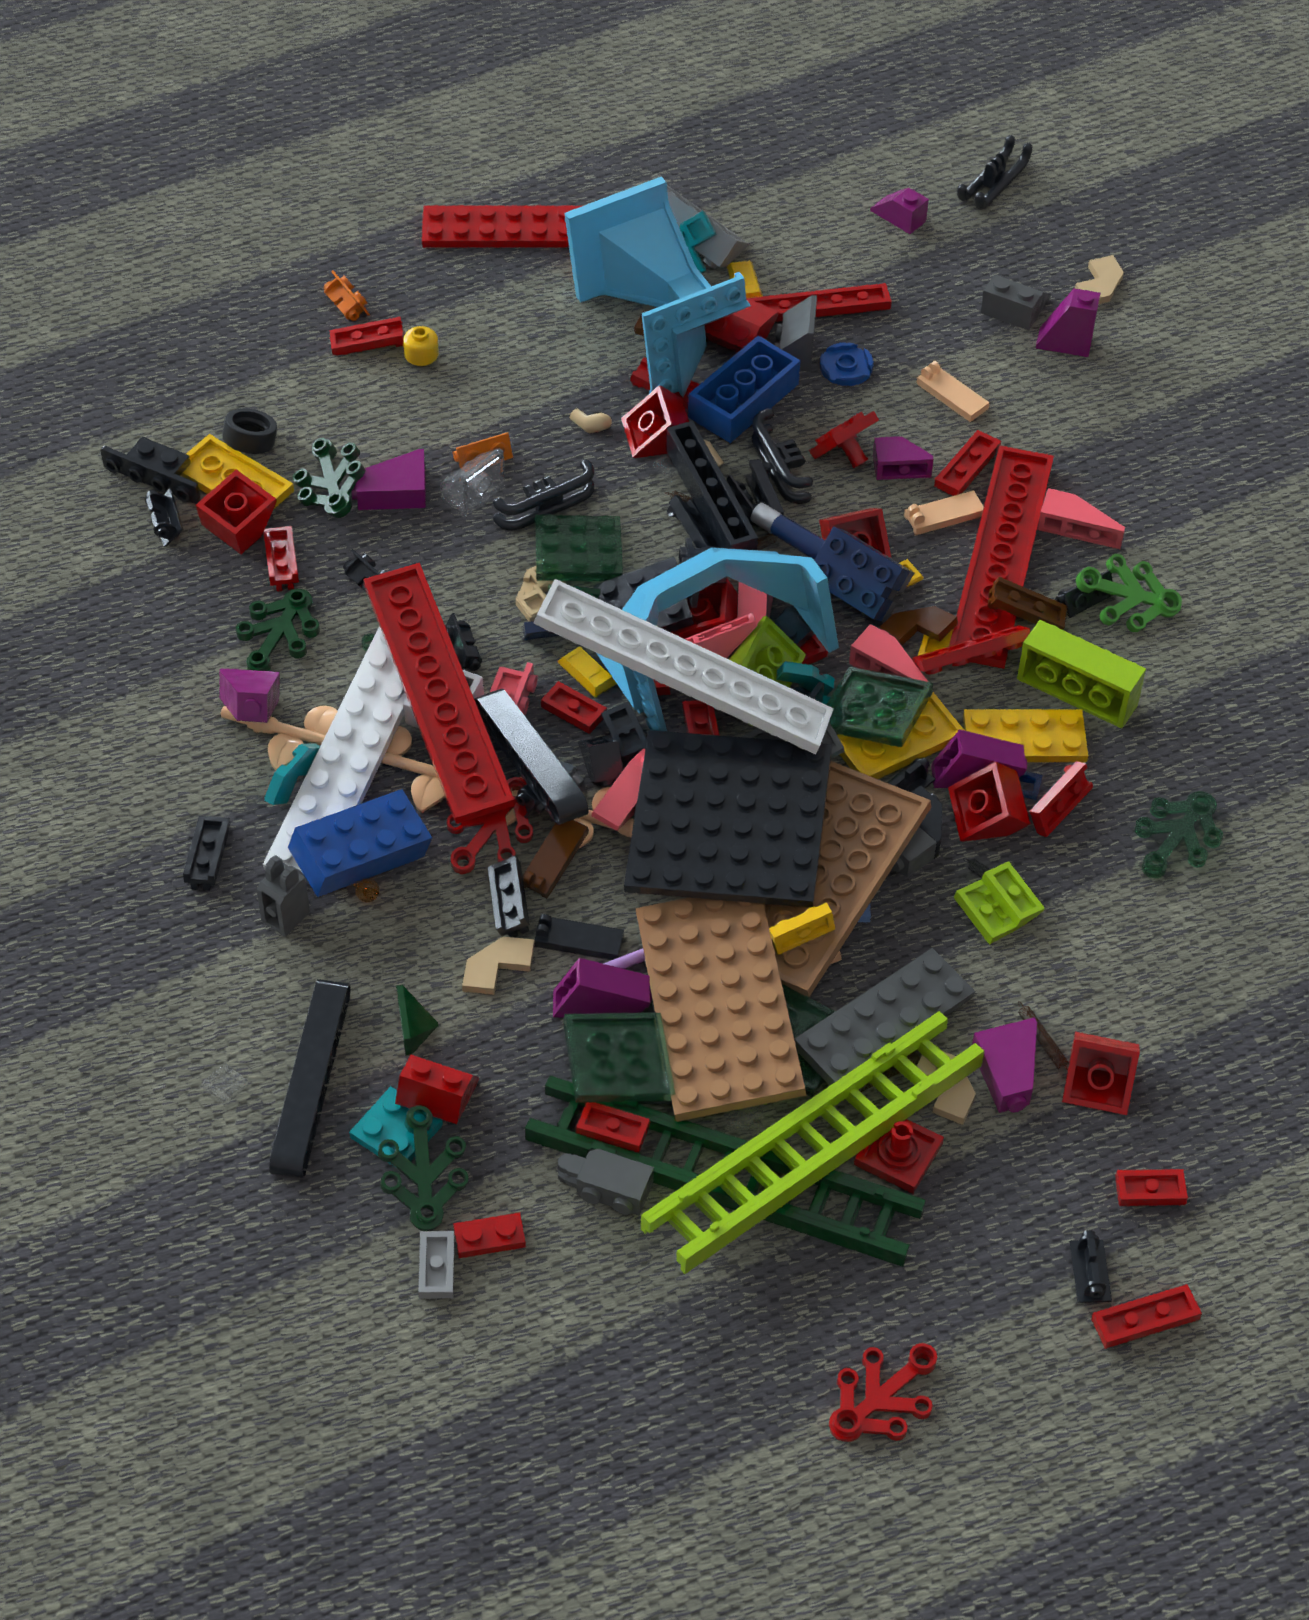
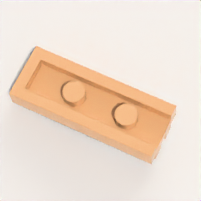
M936 361L930 363L929 367L923 368L921 375L917 377V385L969 422L989 409L990 402L940 368L939 363Z
M973 490L919 506L912 504L908 509H905L904 517L906 520H909L916 536L982 516L984 506Z

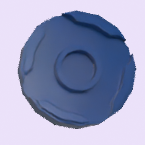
M834 344L828 347L824 354L822 353L820 357V371L832 383L841 386H854L863 383L871 376L873 372V357L865 348L863 350L857 348V344Z

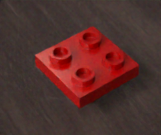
M861 411L815 440L817 446L809 450L810 454L814 459H817L837 446L838 448L842 447L854 469L868 460V457H866L856 440V437H858L856 434L879 421V418L874 411L865 416Z
M906 1119L896 1122L893 1125L894 1128L892 1127L886 1134L861 1150L855 1157L854 1165L914 1194L940 1150L944 1137Z

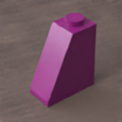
M1074 288L1040 327L1036 349L1089 357L1101 293Z
M417 449L365 468V474L357 481L351 491L352 500H357L358 510L426 508L424 449Z
M220 668V700L237 721L267 723L279 702L280 672Z
M959 729L931 763L932 776L935 778L933 786L934 788H948L994 762L1016 770L1020 778V776L1025 774L1028 764L1025 758L1024 746Z
M579 958L553 990V1017L637 1018L652 1002L650 976Z
M1035 1017L974 1033L972 1045L976 1043L984 1050L982 1066L979 1069L999 1113L1005 1111L1019 1112L1030 1105L1034 1084L1037 1021Z

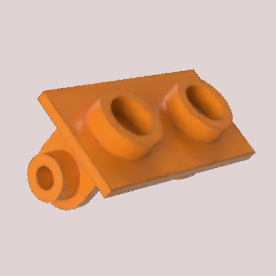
M332 270L331 273L335 276V279L325 283V295L337 305L347 320L356 321L363 311L369 316L370 313L364 307L367 304L364 297L358 291L353 294L351 290L354 286L345 276L339 278Z
M503 433L457 447L456 451H453V457L455 462L459 461L461 473L513 458L509 433Z

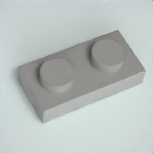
M420 1231L419 1299L454 1298V1231Z

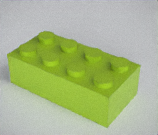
M1039 620L1023 642L1017 680L1122 729L1138 706L1146 668L1124 659L1109 650L1087 642L1081 637L1061 630L1055 625Z

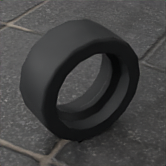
M249 408L235 409L229 411L225 416L222 437L224 442L234 450L249 454L265 453L270 451L275 444L277 423L273 417L265 412Z

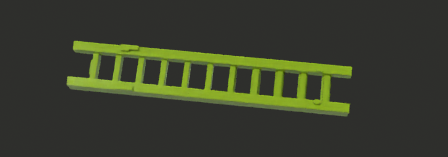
M938 1011L892 1044L889 1042L871 1054L870 1059L641 1215V1230L645 1234L647 1232L651 1233L668 1221L689 1242L677 1250L676 1261L681 1265V1271L684 1274L688 1273L886 1134L892 1127L894 1128L893 1125L896 1122L906 1120L980 1068L983 1062L984 1050L974 1043L962 1053L950 1059L949 1056L930 1041L947 1029L948 1018ZM918 1050L938 1069L927 1076L907 1056ZM894 1066L914 1086L903 1093L882 1073ZM867 1083H871L890 1103L879 1110L859 1089ZM846 1099L866 1119L857 1126H854L834 1106ZM822 1116L842 1136L830 1144L809 1123ZM797 1133L817 1154L805 1160L785 1140ZM770 1150L792 1170L781 1179L759 1159ZM744 1168L765 1188L756 1196L734 1176ZM720 1186L740 1207L729 1214L708 1193ZM693 1203L713 1222L710 1228L704 1232L682 1212Z

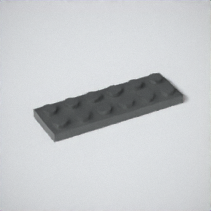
M931 948L794 1039L796 1050L830 1086L870 1059L871 1054L889 1042L892 1044L938 1011L946 1017L973 998L976 991Z

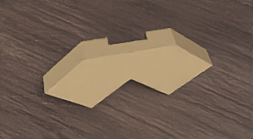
M1113 255L1089 260L1088 268L1095 279L1079 282L1075 285L1076 289L1101 293L1099 304L1110 302L1115 289L1123 279L1124 272Z
M552 560L527 569L524 575L522 587L516 597V606L528 622L535 620L546 597L544 592L548 591V584H553L555 579L566 583V577Z
M503 936L468 958L462 985L463 992L494 995L499 969L530 971L534 952V939Z
M944 1052L947 1056L950 1057V1059L956 1057L952 1054ZM923 1055L917 1064V1067L927 1076L938 1069ZM965 1077L938 1096L932 1113L963 1125L976 1095L968 1077Z

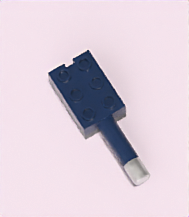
M764 503L758 504L751 514V521L806 556L812 557L826 575L830 593L874 620L881 622L888 620L897 604L893 601L898 591L903 593L914 575L913 571L840 528L833 526L828 537L824 540Z

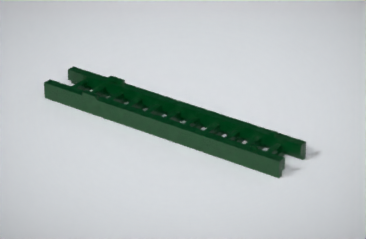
M551 1075L545 1084V1094L570 1102L568 1108L565 1107L557 1126L529 1118L525 1127V1140L563 1153H571V1155L586 1158L589 1151L598 1148L654 1167L653 1183L676 1191L700 1175L694 1173V1169L704 1147L725 1154V1158L748 1142L747 1140L686 1120L676 1122L674 1116L638 1105L637 1101L616 1094L611 1096ZM587 1100L649 1118V1129L663 1133L653 1157L650 1158L631 1150L570 1131L580 1107H585ZM673 1137L693 1143L683 1169L662 1162ZM771 1150L759 1158L771 1170L783 1174H788L792 1171ZM833 1170L814 1183L818 1187L809 1210L790 1205L792 1201L790 1200L763 1219L904 1267L909 1244L888 1238L886 1235L895 1211L921 1219L926 1200ZM751 1175L746 1188L756 1196L761 1184ZM720 1186L708 1193L720 1206L732 1210L740 1207ZM831 1190L850 1196L841 1221L822 1215ZM863 1200L882 1206L873 1232L866 1227L859 1228L854 1226Z

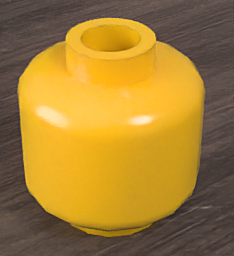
M418 326L411 328L405 333L403 337L404 356L409 363L416 366H427L437 360L439 355L438 336L434 330Z

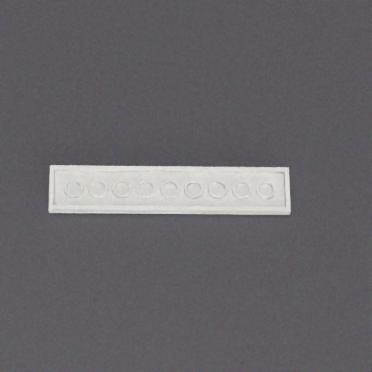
M557 579L554 580L533 622L547 631L562 636L575 644L590 649L603 657L618 662L633 671L648 676L661 684L676 689L689 697L704 702L717 710L732 715L745 723L760 728L813 754L817 753L834 709Z
M380 626L263 863L264 870L269 859L276 855L286 865H291L301 871L288 849L295 827L362 804L404 715L403 703L407 696Z

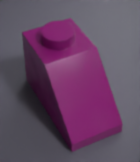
M908 187L886 195L872 206L870 211L911 234L926 222L929 199Z
M902 436L874 438L872 457L876 480L932 477L934 461L932 454Z

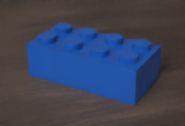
M757 336L689 393L688 418L731 443L752 425L754 416L759 411L772 408L799 384L801 360L762 337Z
M403 789L295 827L288 849L316 896L319 897L424 857L432 836Z

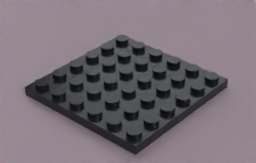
M649 730L625 874L624 892L814 907L832 744L821 743L817 753L813 754L785 740Z

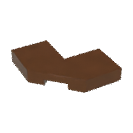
M936 606L894 613L879 629L885 630L894 636L901 646L917 631L940 642L958 625V620L956 616Z

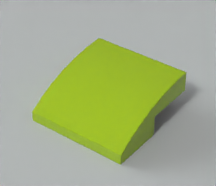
M1009 861L984 872L981 880L957 890L953 897L989 945L1024 926L1045 909Z

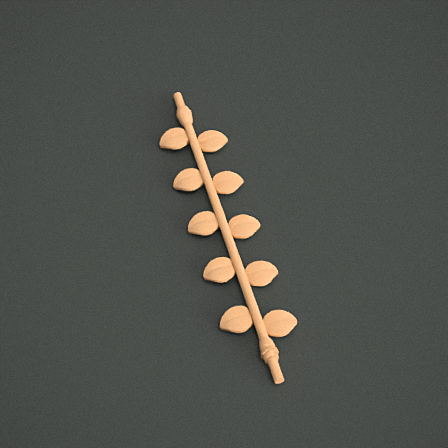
M226 706L221 710L222 718L246 724L247 728L253 729L256 733H278L268 744L270 763L275 770L282 764L287 766L294 758L292 752L298 745L303 744V741L316 743L321 746L337 714V710L334 707H315L307 713L304 720L305 729L279 722L272 716L267 723L237 721ZM398 726L381 763L421 774L415 778L411 785V795L416 809L420 813H424L445 798V794L433 765L402 757L411 748L412 737L405 727ZM610 787L602 788L594 795L592 810L596 808ZM518 790L512 791V795L516 797ZM513 808L506 816L507 826L516 821ZM589 810L588 815L574 819L588 826L589 829L588 835L579 848L592 840L594 835L592 823L611 828L592 817V810ZM630 818L618 832L631 838L634 819Z

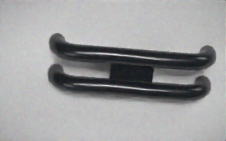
M1008 135L1002 151L985 166V169L968 187L965 184L958 185L957 197L959 200L967 201L984 185L990 188V190L985 195L982 192L976 193L974 204L978 209H985L1023 171L1030 160L1033 146L1030 143L1024 144L1018 161L1008 172H1005L1006 162L1015 145V137Z
M771 408L759 411L754 416L752 422L754 432L751 440L761 461L769 462L772 465L770 477L780 495L786 501L794 504L810 502L812 496L809 492L796 493L789 488V486L798 489L808 488L813 484V479L810 476L796 477L789 470L804 465L806 462L804 456L801 455V451L794 440L775 444L770 436L773 432V426L764 424V421L773 418L774 411Z
M583 459L580 463L583 473L559 485H556L550 476H546L542 479L543 484L540 480L533 482L534 489L530 484L523 486L524 493L528 498L518 503L508 504L500 497H496L492 504L500 513L494 515V522L502 529L516 531L584 502L594 493L595 485L592 478L594 477L595 469L588 459ZM583 486L581 491L563 498L564 494ZM536 507L535 511L517 519H507L503 515H517Z

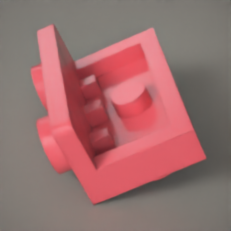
M527 662L524 672L499 667L490 692L503 688L524 715H526L529 707V693L535 692L538 676L534 675L533 663Z

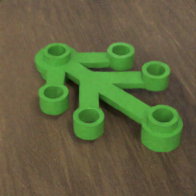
M1114 554L1107 560V569L1111 573H1118L1125 585L1102 579L1100 572L1093 567L1084 568L1076 576V585L1082 592L1090 593L1098 590L1125 598L1116 605L1107 606L1101 611L1100 620L1108 626L1113 625L1120 615L1141 602L1153 606L1142 614L1135 613L1127 619L1126 625L1131 632L1141 631L1146 626V623L1159 615L1173 617L1181 609L1182 599L1180 594L1173 589H1164L1154 575L1152 566L1146 561L1139 562L1133 568L1132 574L1122 555ZM1113 560L1119 563V567L1114 565ZM1139 568H1143L1146 572V575L1142 574ZM1084 579H1087V580L1089 581V584H1090V585H1088V584L1084 581ZM1137 580H1145L1152 592L1145 591ZM1106 612L1111 613L1112 616H1113V619H1110V618L1107 616V613H1106ZM1133 619L1137 620L1140 626H1136Z

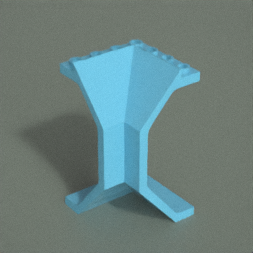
M661 176L564 214L576 297L580 302L597 296L607 295L657 307L642 313L651 389L649 394L661 385L672 393L679 391L682 397H684L707 346L705 325L751 305L746 300L745 279L740 272L734 273L735 278L711 286L696 268L670 207L666 181Z
M709 548L638 586L622 609L657 626L659 612L727 576L794 605L828 653L839 648L828 579L812 557L780 555L775 551ZM596 653L634 710H637L639 714L642 712L646 714L647 718L645 720L649 729L667 731L654 680Z

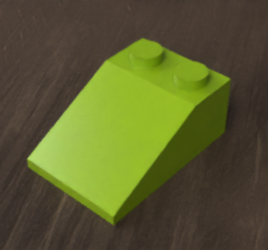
M766 615L759 621L758 626L742 642L729 660L790 688L792 682L776 680L777 669L785 661L802 664L806 654Z

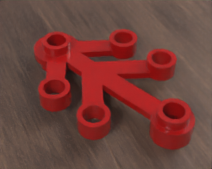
M513 777L507 780L511 792L519 790L527 784L520 777ZM513 796L515 806L461 822L462 824L458 827H453L450 824L454 821L452 814L449 815L447 818V829L452 834L462 833L465 827L483 825L467 847H458L452 852V869L459 874L470 873L475 867L476 855L495 831L499 847L497 851L498 862L505 860L501 857L505 852L516 856L514 848L511 847L506 816L513 808L517 821L515 838L520 843H528L533 838V827L529 824L528 818L524 817L527 813L526 806L519 805L516 797ZM526 829L530 833L527 836H522L519 834V831ZM460 860H467L469 864L462 867L458 865V862Z
M916 1344L910 1350L908 1364L880 1386V1368L883 1364V1353L875 1347L866 1349L862 1357L863 1366L866 1368L865 1399L854 1408V1389L858 1385L859 1377L857 1372L851 1368L842 1369L837 1377V1385L841 1389L840 1408L832 1413L829 1420V1429L832 1435L843 1442L854 1441L862 1433L885 1434L892 1440H902L907 1433V1423L903 1418L892 1417L889 1420H879L867 1417L874 1411L912 1413L918 1419L928 1418L933 1408L932 1401L928 1397L923 1395L915 1398L892 1396L918 1374L926 1375L935 1369L937 1362L936 1350L929 1344ZM875 1355L879 1358V1361L871 1363L867 1360V1357ZM924 1358L928 1361V1365H919L916 1363V1360ZM850 1376L854 1379V1382L846 1384L841 1378ZM918 1403H923L928 1409L922 1412L917 1410L915 1406ZM848 1421L853 1427L851 1429H844L840 1424ZM897 1424L902 1427L903 1431L895 1433L890 1427Z

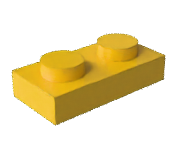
M824 903L818 907H811L804 913L789 920L786 919L778 922L775 926L769 928L773 947L779 955L835 930V924L830 907L827 903Z

